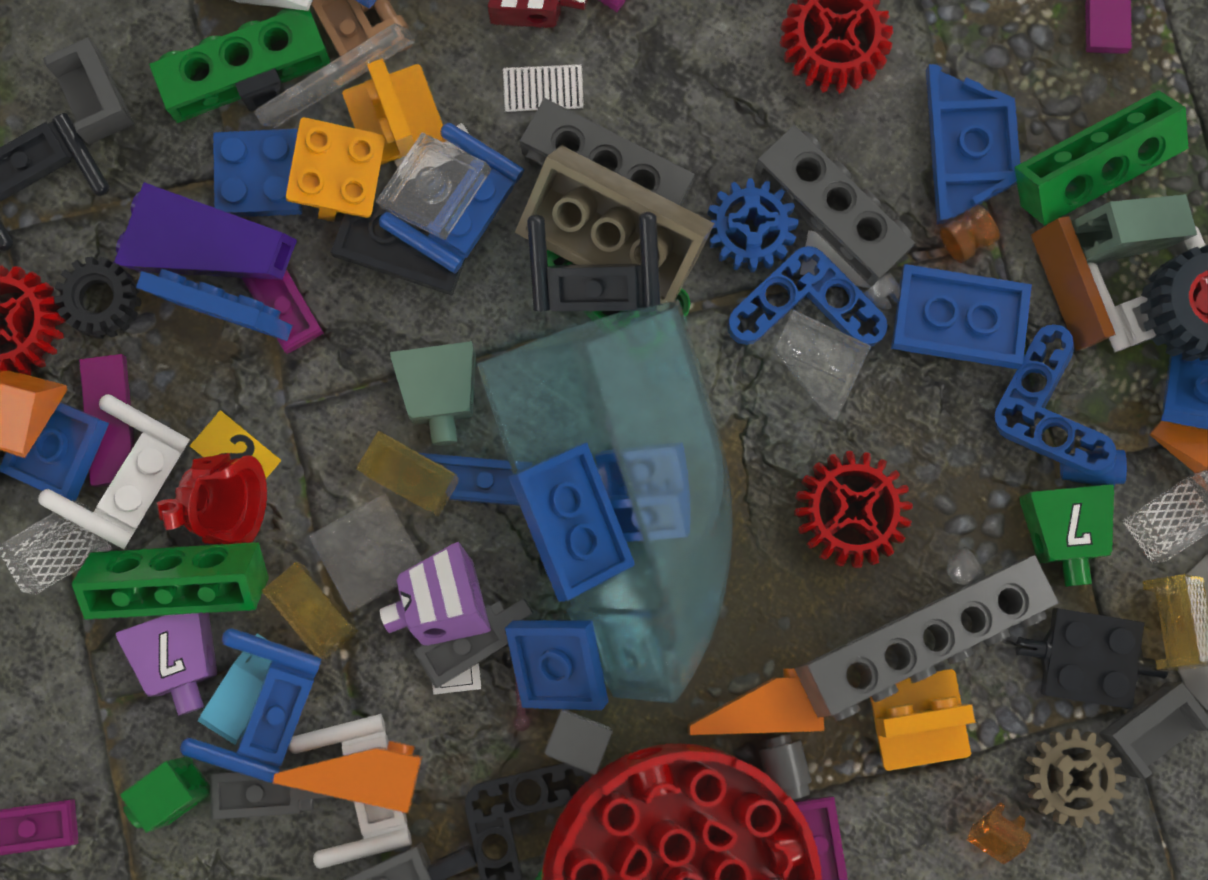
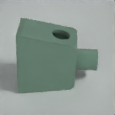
M472 341L390 352L405 407L413 425L429 423L433 446L457 443L455 420L473 417L476 352Z

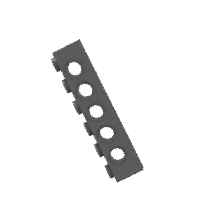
M1033 555L1011 563L794 669L817 717L833 715L835 721H839L859 712L860 708L857 703L870 696L874 702H877L897 693L899 690L896 684L907 678H910L912 683H916L932 676L937 672L934 665L945 659L951 665L972 656L974 652L971 646L983 640L986 646H990L1010 637L1011 634L1008 628L1018 623H1021L1022 627L1026 628L1046 619L1047 615L1044 610L1059 602L1036 556ZM999 594H1002L1008 602L1007 613H1004L999 607ZM963 611L972 620L970 632L962 626L961 614ZM925 629L931 631L935 637V647L933 650L928 649L923 641ZM888 647L892 648L898 656V665L895 670L889 667L885 660V652ZM850 665L855 667L860 674V684L856 689L848 683L846 678V672Z

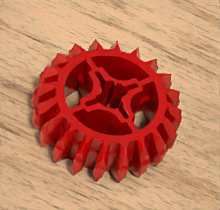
M797 0V4L792 3L789 5L786 13L788 18L783 19L781 30L785 34L781 36L780 46L788 49L784 54L785 63L796 62L792 72L794 76L805 72L807 74L805 81L807 87L811 86L815 80L822 82L820 86L822 93L828 90L830 84H835L839 94L843 93L847 82L856 91L863 83L862 78L868 82L872 81L877 74L876 69H883L887 62L885 55L890 54L893 46L892 42L888 40L893 34V26L885 24L889 18V10L876 11L880 5V0ZM808 21L814 26L813 32L818 37L812 49L808 45L804 34V26ZM860 25L864 29L868 40V50L866 53L859 47L860 41L855 36ZM832 33L833 37L835 36V34H839L841 36L845 33L843 40H840V37H838V40H835L833 38L828 40L829 35ZM833 58L840 61L841 63L831 62L826 59Z
M0 265V295L23 293L17 300L11 298L5 303H0V313L6 316L7 327L13 333L11 334L4 330L5 324L0 316V346L11 342L17 347L10 352L0 354V371H18L21 374L31 376L32 363L40 368L46 367L45 360L42 358L45 352L51 355L58 354L57 349L50 344L53 339L60 340L64 338V333L55 329V326L66 322V320L56 312L60 306L55 304L54 296H52L54 288L47 282L41 283V277L36 273L29 272L26 274V271L18 266H13L9 272L6 267ZM34 318L32 330L28 334V325Z
M847 451L844 453L843 465L839 458L832 454L827 458L829 470L818 462L813 466V471L819 480L806 475L801 481L811 492L798 491L795 495V499L807 503V507L794 510V516L798 518L808 517L809 521L798 527L799 534H805L812 530L815 535L814 538L806 543V546L812 549L821 542L825 546L819 556L822 560L828 559L833 551L837 552L835 565L838 567L845 565L848 555H850L851 564L855 569L862 567L863 554L871 565L879 563L877 549L886 557L894 554V549L888 539L894 543H903L905 536L896 527L908 528L912 523L910 519L900 516V512H906L913 508L912 502H900L899 496L909 491L908 486L902 485L896 489L892 484L893 481L899 478L900 473L895 470L885 476L882 471L885 469L887 461L884 459L879 460L874 467H870L871 454L867 452L861 455L859 463L856 464L853 451ZM841 476H857L869 481L873 485L864 492H855L848 488L846 484L841 485L836 478ZM826 487L831 493L829 498L834 504L835 511L833 517L824 525L820 516L819 503L821 494ZM880 495H882L886 507V518L881 532L876 527L878 522L872 514L873 503ZM866 496L868 497L867 501L861 505L857 512L860 520H857L855 515L838 523V520L845 515V511L849 507L845 501L846 499H849L851 504L855 501L859 502ZM849 526L856 529L861 535L865 534L871 542L861 545L848 544L838 540L833 534L843 527Z

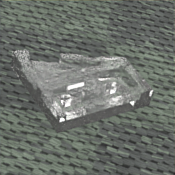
M793 310L774 352L826 417L835 422L871 346Z

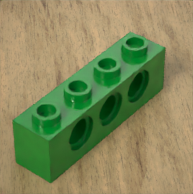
M289 8L282 9L278 12L277 16L264 21L244 23L237 31L227 35L207 37L200 41L199 45L190 49L167 52L158 61L149 64L165 108L176 123L240 100L241 97L235 83L275 68L282 83L332 65L310 9L306 11ZM281 40L288 41L284 49L280 51L271 50L274 43ZM238 56H249L243 65L232 66L234 59ZM209 70V74L205 79L193 81L197 72Z
M1158 90L1015 166L1020 206L1045 226L1189 149L1186 107Z
M259 542L90 552L73 580L72 587L84 619L256 610L269 576Z

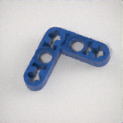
M811 246L802 247L795 251L733 310L727 324L728 333L733 340L739 344H753L760 340L793 307L807 296L858 347H873L882 340L888 327L886 317L822 251ZM799 259H802L804 262L813 259L817 263L814 268V272L817 275L814 276L810 272L806 273L796 284L803 288L801 291H798L791 278L798 272L801 266ZM784 272H787L789 278L786 277V276H784V275H782V274H783ZM772 285L783 286L789 293L788 303L780 307L771 305L766 299V290ZM835 286L843 288L848 294V304L843 308L830 306L825 296L827 289ZM757 300L761 309L773 318L768 320L765 313H763L754 325L757 332L752 333L750 330H746L741 333L737 329L740 324L738 317L741 315L747 319L754 314L758 306L752 304V302ZM858 303L862 308L855 314L864 322L872 319L876 323L873 328L876 336L870 333L864 336L860 335L857 330L861 324L853 315L848 322L842 317L848 314L854 305Z
M1047 325L1035 335L1024 356L1023 365L1015 372L996 408V428L1000 435L1014 443L1086 475L1094 477L1103 476L1112 470L1116 462V446L1112 439L1105 434L1045 409L1074 352L1073 336L1070 331L1060 325ZM1055 338L1061 339V347L1064 350L1055 349L1049 359V367L1043 363L1047 354L1044 342L1052 343ZM1030 373H1040L1047 379V384L1043 390L1033 393L1023 388L1022 381ZM1016 411H1021L1023 421L1032 426H1035L1036 418L1041 419L1036 425L1034 438L1028 437L1030 435V427L1016 423L1013 428L1008 427L1005 415L1013 416ZM1055 426L1061 427L1068 434L1067 441L1059 447L1048 446L1042 440V435L1046 429ZM1076 436L1082 437L1080 439V447L1094 451L1097 446L1103 447V455L1107 459H1098L1095 464L1089 463L1088 453L1078 448L1075 449V456L1069 455L1074 447Z

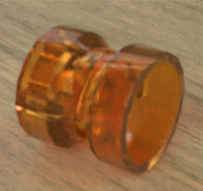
M975 205L967 210L963 215V219L959 221L951 220L939 229L945 248L959 263H964L975 255L976 249L980 247L987 248L1000 239L995 221L980 205Z

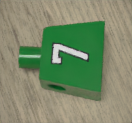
M1114 485L1035 491L1020 496V504L1038 561L1040 563L1062 562L1065 587L1092 584L1089 559L1110 556L1112 553Z

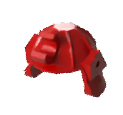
M229 453L193 459L192 468L184 473L179 486L175 489V499L157 502L159 519L164 521L166 530L184 525L190 532L201 536L203 543H252L262 525L267 503V483L261 463L250 455L231 460Z

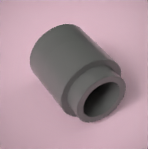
M790 733L764 739L766 747L758 750L763 772L771 777L793 800L809 795L808 784L812 780L801 740L792 741Z

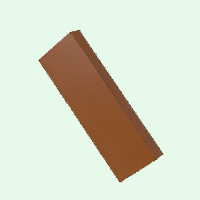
M1069 216L1058 218L1032 233L1031 238L1067 329L1073 336L1075 350L1086 349L1116 335Z

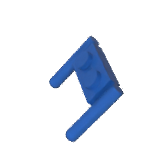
M446 123L440 130L441 137L473 156L479 162L475 163L431 228L428 236L390 212H385L380 216L379 225L455 274L462 266L465 257H468L512 192L513 186L522 177L525 169L454 124Z
M229 628L222 636V642L225 646L271 661L237 753L192 738H186L181 743L180 752L184 756L272 783L274 774L279 772L314 682V677L319 669L321 658Z

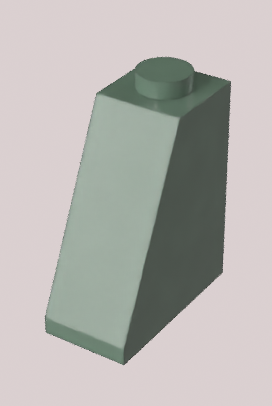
M1186 194L1110 201L1071 221L1087 263L1092 262L1095 264L1167 249L1197 235Z

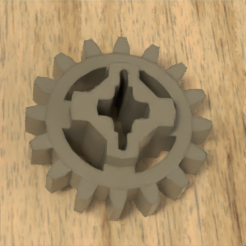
M1067 729L1065 739L1060 732L1053 731L1049 733L1052 744L1049 745L1038 741L1035 745L1041 753L1038 758L1027 756L1026 759L1028 763L1035 766L1033 773L1024 774L1025 780L1035 782V788L1027 793L1028 797L1042 799L1043 801L1039 805L1038 811L1045 815L1054 811L1053 821L1064 825L1069 817L1071 826L1082 828L1085 817L1089 823L1099 824V811L1110 815L1115 812L1109 803L1110 799H1123L1124 795L1115 789V784L1126 781V776L1117 774L1114 771V767L1122 762L1121 758L1115 756L1108 757L1106 755L1112 746L1109 742L1101 741L1095 745L1096 734L1086 731L1081 739L1078 729ZM1075 747L1085 750L1083 753H1078L1075 758H1070L1062 753L1063 750ZM1048 769H1050L1051 783L1049 785L1047 780ZM1071 769L1079 771L1076 774V778L1080 781L1078 786L1070 785L1073 781L1072 776L1069 774ZM1101 771V785L1099 786V772ZM1074 798H1080L1087 803L1084 806L1075 808L1064 806L1066 802L1071 803Z

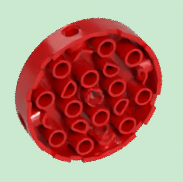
M680 743L655 745L639 749L620 757L602 768L596 775H593L576 792L560 815L549 840L542 871V880H683L685 877L690 880H822L819 854L812 831L794 800L771 777L756 767L723 751L707 746Z

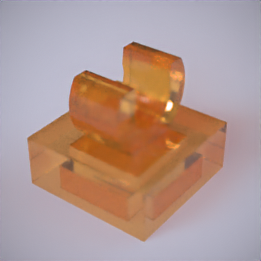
M1000 802L989 810L985 817L971 827L966 840L1004 865L1026 850L1031 835L1023 830L1025 818L1021 815L1012 822L1002 816L1005 805Z

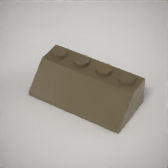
M561 145L546 157L515 233L528 239V218L536 214L541 215L545 219L547 250L576 265H641L639 216L644 212L654 213L657 218L661 309L668 312L695 265L715 223Z

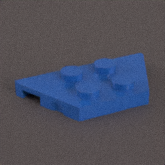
M929 64L925 72L937 225L947 223L1016 185L1014 167L1020 164L1014 97L997 90H987L981 83L967 77L962 81L941 72V66Z

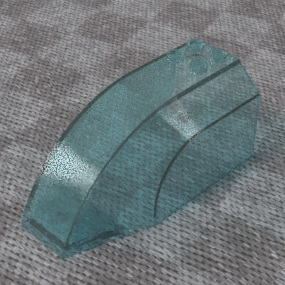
M679 300L641 307L631 311H621L569 327L477 363L513 474L586 442L596 466V454L604 450L614 449L643 541L627 542L635 566L570 599L569 601L572 606L566 609L572 621L593 622L604 681L613 697L672 703L680 697L699 666L713 635L726 591L733 530L732 495L725 450Z

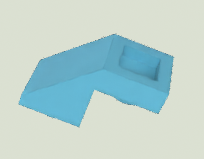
M258 633L255 635V636H257V637L266 639V638L262 637L261 635H259ZM242 652L203 710L198 722L236 745L245 731L271 661Z

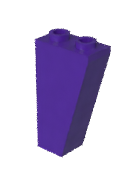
M143 182L140 192L133 198L131 204L132 215L126 231L121 234L117 241V256L114 263L138 272L143 271L147 273H160V270L164 269L183 275L283 280L297 240L280 231Z

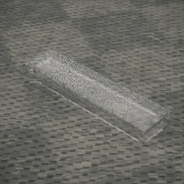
M394 23L256 109L255 114L261 125L277 128L369 71L368 63L382 58L385 61L415 41L407 28Z

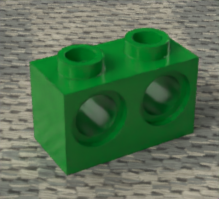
M186 756L165 761L120 794V796L126 803L123 810L128 820L136 828H143L148 833L172 824L210 795V785L193 760Z

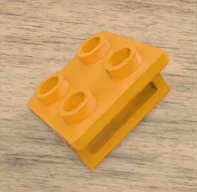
M383 58L367 64L372 79L345 89L342 92L355 129L385 136L381 165L447 141L441 137L440 130L443 123L419 64L389 74Z
M306 117L301 118L286 191V200L319 208L318 219L334 222L336 212L369 218L374 204L385 136Z
M953 669L937 671L932 676L916 683H912L910 678H907L896 684L899 690L897 693L877 702H874L870 696L882 765L885 770L890 771L961 759L971 755L966 724L975 723L973 708L971 704L961 703L956 673Z

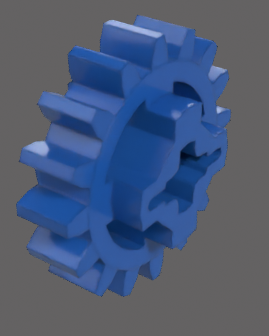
M748 178L745 189H741L736 182H732L729 189L730 195L728 196L726 193L719 191L716 196L719 206H709L707 215L715 219L711 220L715 224L710 233H715V235L709 240L708 245L710 248H717L719 246L722 248L718 258L721 262L729 256L733 258L734 270H738L742 262L748 263L750 273H755L758 262H762L767 269H770L774 264L773 255L783 260L788 253L784 245L793 246L796 236L788 232L795 230L798 226V219L788 218L794 210V203L783 205L781 200L785 191L781 189L773 195L769 192V181H765L761 189L755 188L753 178ZM742 202V208L737 213H729L728 216H725L731 207ZM761 203L768 206L773 212H769ZM746 220H753L754 226L758 227L757 232H750L749 225L745 224ZM774 235H778L777 239L770 246L761 250L762 242L766 238H773ZM729 239H734L743 249L734 245Z

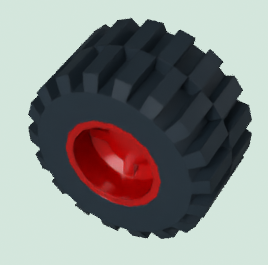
M1205 245L1200 249L1198 246L1189 249L1162 264L1161 268L1154 271L1148 278L1151 283L1143 288L1141 296L1148 298L1146 302L1140 304L1141 314L1148 315L1149 320L1143 322L1146 331L1153 329L1156 334L1152 341L1157 346L1165 343L1167 345L1165 351L1167 354L1174 357L1182 353V360L1193 361L1198 358L1200 361L1208 360V245Z

